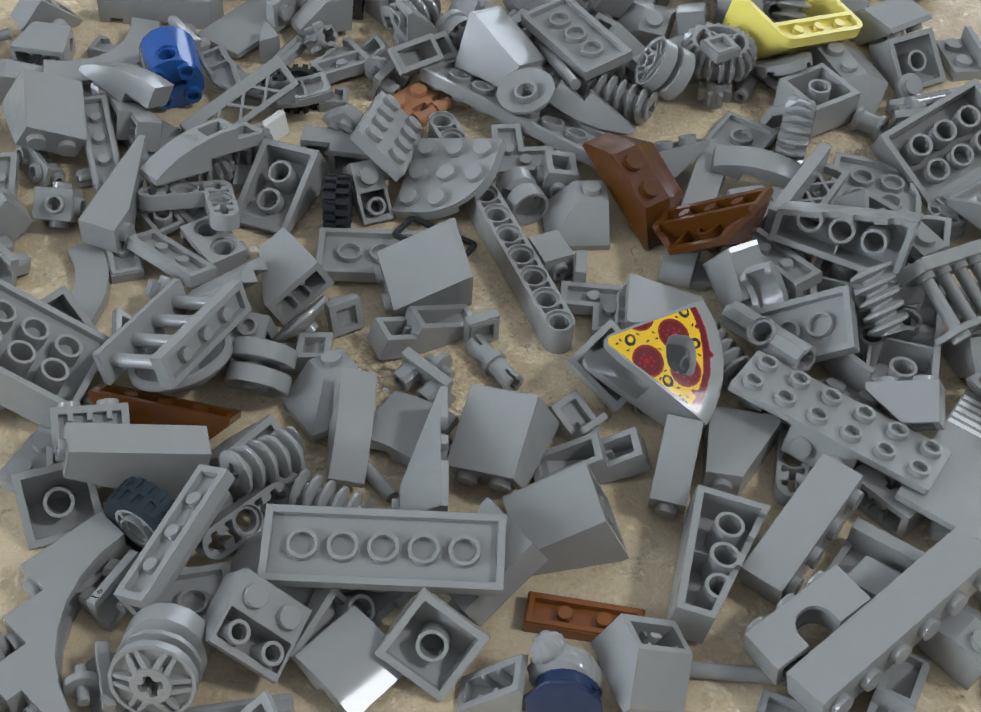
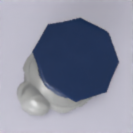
M542 630L539 635L534 637L533 643L529 648L532 657L527 670L529 681L534 689L523 696L527 712H603L600 699L602 696L600 688L602 668L597 665L592 655L582 648L571 645L564 639L562 634L556 631Z

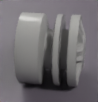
M155 603L137 612L131 618L107 673L109 689L117 702L130 712L185 711L193 703L213 649L212 645L205 642V620L191 609L175 603Z

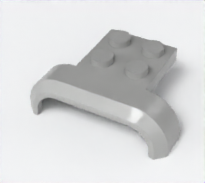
M771 261L746 267L740 275V282L748 290L753 310L762 316L771 318L778 326L815 347L817 352L814 363L860 352L854 289L849 284L789 300L783 278ZM771 333L768 334L764 340H767L770 337Z

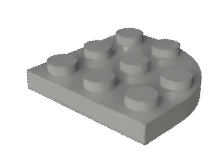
M420 138L392 209L396 219H407L409 216H416L423 220L443 218L459 212L460 209L458 207L473 197L476 200L480 198L490 187L499 170L507 147L503 138Z
M835 152L833 165L850 172L848 180L835 198L866 188L900 209L906 207L911 212L921 213L922 201L919 191L913 182H910L909 185L902 177L898 176L899 170L874 159ZM831 177V178H830V181H831V180H837V179L834 178V177Z

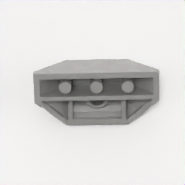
M833 42L803 51L811 52L812 66L824 63L861 93L857 109L864 106L868 112L876 115L889 83L860 50L842 42Z

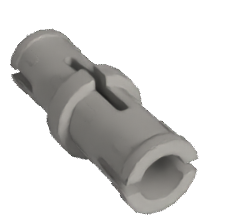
M481 334L475 335L479 343L471 337L467 341L465 349L481 364V370L487 376L491 375L505 390L513 391L510 387L511 385L517 391L524 379L507 363V357L501 351H496Z

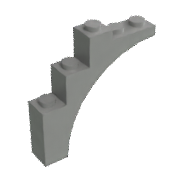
M101 511L21 564L26 580L22 583V587L30 599L2 617L8 633L4 637L12 653L0 661V711L71 712L63 693L62 670L66 643L72 625L82 608L78 597L86 587H97L104 579L102 575L103 568L111 558L122 560L128 553L124 533Z

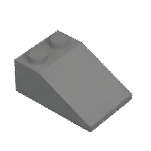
M263 138L237 200L240 225L274 234L283 227L291 232L319 196L323 187L324 176L329 172L330 167L320 151Z

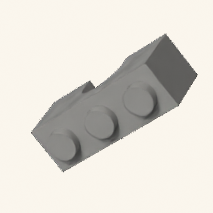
M837 564L827 572L820 570L808 580L803 590L796 595L793 593L786 595L776 605L774 612L766 618L763 616L757 617L746 627L743 651L777 686L787 678L786 672L809 652V645L797 632L801 626L819 624L833 633L868 603L871 598Z

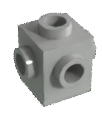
M545 150L540 166H536L534 169L533 177L547 198L550 199L571 182L579 181L580 174L577 169L575 153Z
M53 182L52 188L35 186L32 218L50 221L49 227L69 229V223H78L79 217L86 209L85 198H82L83 192L73 190L71 183Z

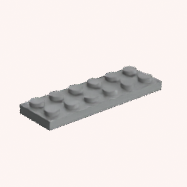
M266 504L257 574L274 586L419 592L424 587L431 593L503 596L507 514Z

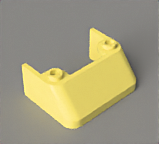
M732 0L722 25L729 23L731 27H740V31H747L749 37L754 38V43L757 45L756 60L787 53L803 52L815 46L843 42L855 38L863 24L840 0H805L811 5L810 8L801 10L808 16L807 18L776 23L751 0Z

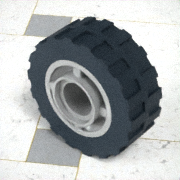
M129 477L103 502V513L124 533L126 544L132 547L134 551L140 553L175 500L151 481L148 482L140 477Z

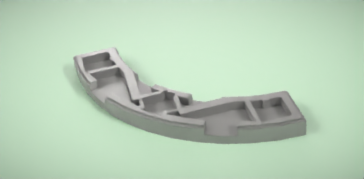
M132 17L129 32L115 48L99 56L82 60L57 61L44 59L42 72L81 81L83 85L92 84L93 81L78 70L82 64L114 61L141 65L139 45L142 38L151 30L159 28L160 21Z
M224 44L198 53L200 63L208 77L223 92L251 74L242 70L230 57ZM321 71L312 75L295 78L299 85L267 108L303 107L335 98L325 71ZM269 78L268 88L281 90L290 83L288 80L281 82L272 81ZM265 81L259 84L258 86L264 87ZM252 89L245 94L244 103L259 106L262 104L264 91ZM267 92L266 100L276 93Z
M82 243L67 249L68 258L75 270V283L72 295L95 326L108 302L110 271L104 249Z

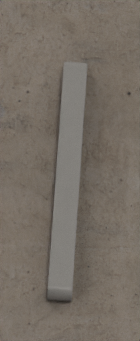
M436 111L429 116L428 138H467L452 113ZM493 181L480 198L476 200L473 197L463 206L542 346L550 353L564 354L572 347L575 325L574 316Z

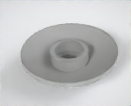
M527 67L515 70L504 77L498 85L497 99L499 105L505 111L516 115L535 113L543 109L552 100L555 93L554 80L548 72L539 68Z
M321 296L285 325L272 340L281 342L299 335V332H314L319 327L315 320L326 303V296Z

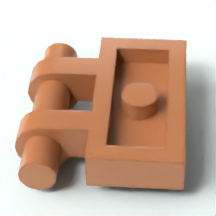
M420 81L392 95L400 103V108L408 116L412 115L418 119L422 128L427 125L429 116L433 112L447 111L453 106L452 101L448 97L439 100V94Z

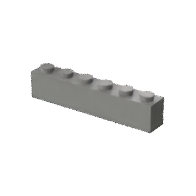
M957 525L786 672L788 694L808 712H848L853 705L854 699L864 690L867 692L873 690L880 683L885 671L893 664L895 666L901 665L909 657L912 648L922 639L927 641L932 638L944 619L950 614L952 616L959 614L968 603L969 597L977 590L981 591V542Z

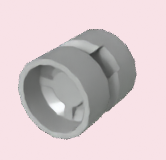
M524 167L511 168L498 178L495 185L519 225L533 224L546 214L549 201L529 170Z

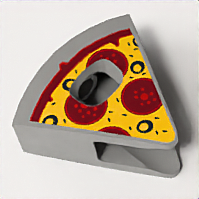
M700 300L609 334L604 339L603 348L588 354L583 359V367L664 427L667 414L704 421L703 427H705L716 408L720 396L724 373L722 343L715 321L705 302Z

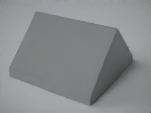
M62 462L10 474L29 550L54 543L98 512H102L96 484L63 478Z
M423 587L403 607L374 654L442 702L490 639V635Z

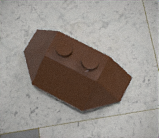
M609 132L584 142L582 145L645 251L661 244L662 242L654 232L652 225L666 209L681 206L684 193L653 142Z
M772 186L668 208L652 225V228L670 255L697 253L707 250L708 252H715L723 247L737 246L752 240V235L762 223L774 190Z
M104 382L88 392V398L93 405H96L97 400L104 398H117L119 403L128 402L130 424L207 426L209 440L241 417L242 411L149 393L115 384L105 385Z

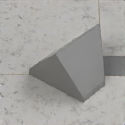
M522 653L462 676L456 712H521L529 654L524 655Z

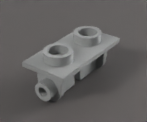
M23 146L16 148L20 158L19 166L35 186L46 187L52 185L53 182H65L64 171L56 163H52L53 159L46 151L33 150Z

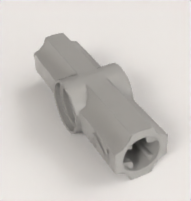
M737 300L727 304L722 311L720 325L758 350L776 357L794 370L809 371L814 364L817 349L778 326L771 318L760 315ZM771 333L770 337L767 340H764L765 337Z

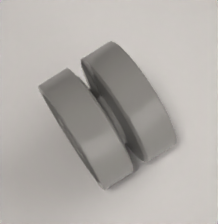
M658 36L642 52L635 68V82L644 88H648L650 91H657L659 96L667 100H672L689 83L695 69V55L684 47L677 46L675 42L666 37Z
M237 336L231 355L236 361L228 364L224 382L234 388L253 394L286 398L288 397L292 378L286 373L294 372L299 353L295 349L275 341L252 336Z

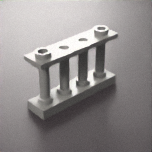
M981 239L922 257L896 274V278L902 287L912 283H916L918 287L922 286L948 329V332L934 340L937 346L949 341L955 346L971 337V332L981 329V291L968 269L971 270L981 286ZM953 274L955 275L958 282L965 291L966 295L968 296L969 300L973 304L974 308L979 314V317L976 316L968 301L966 300L965 296L961 292L960 288L958 287L957 283L952 277ZM936 280H938L941 286L943 287L944 291L946 292L947 296L949 297L950 301L952 302L953 306L957 310L958 314L960 315L964 323H960V321L958 320L951 306L949 305L940 288L938 287L937 283L935 282Z
M174 278L92 354L104 384L111 385L127 368L151 369L155 371L162 389L174 390L252 310L241 280H229L213 297L187 296L180 278ZM186 309L198 310L194 315H184L188 311ZM169 328L179 329L174 335L164 334ZM148 348H159L153 355L143 354Z

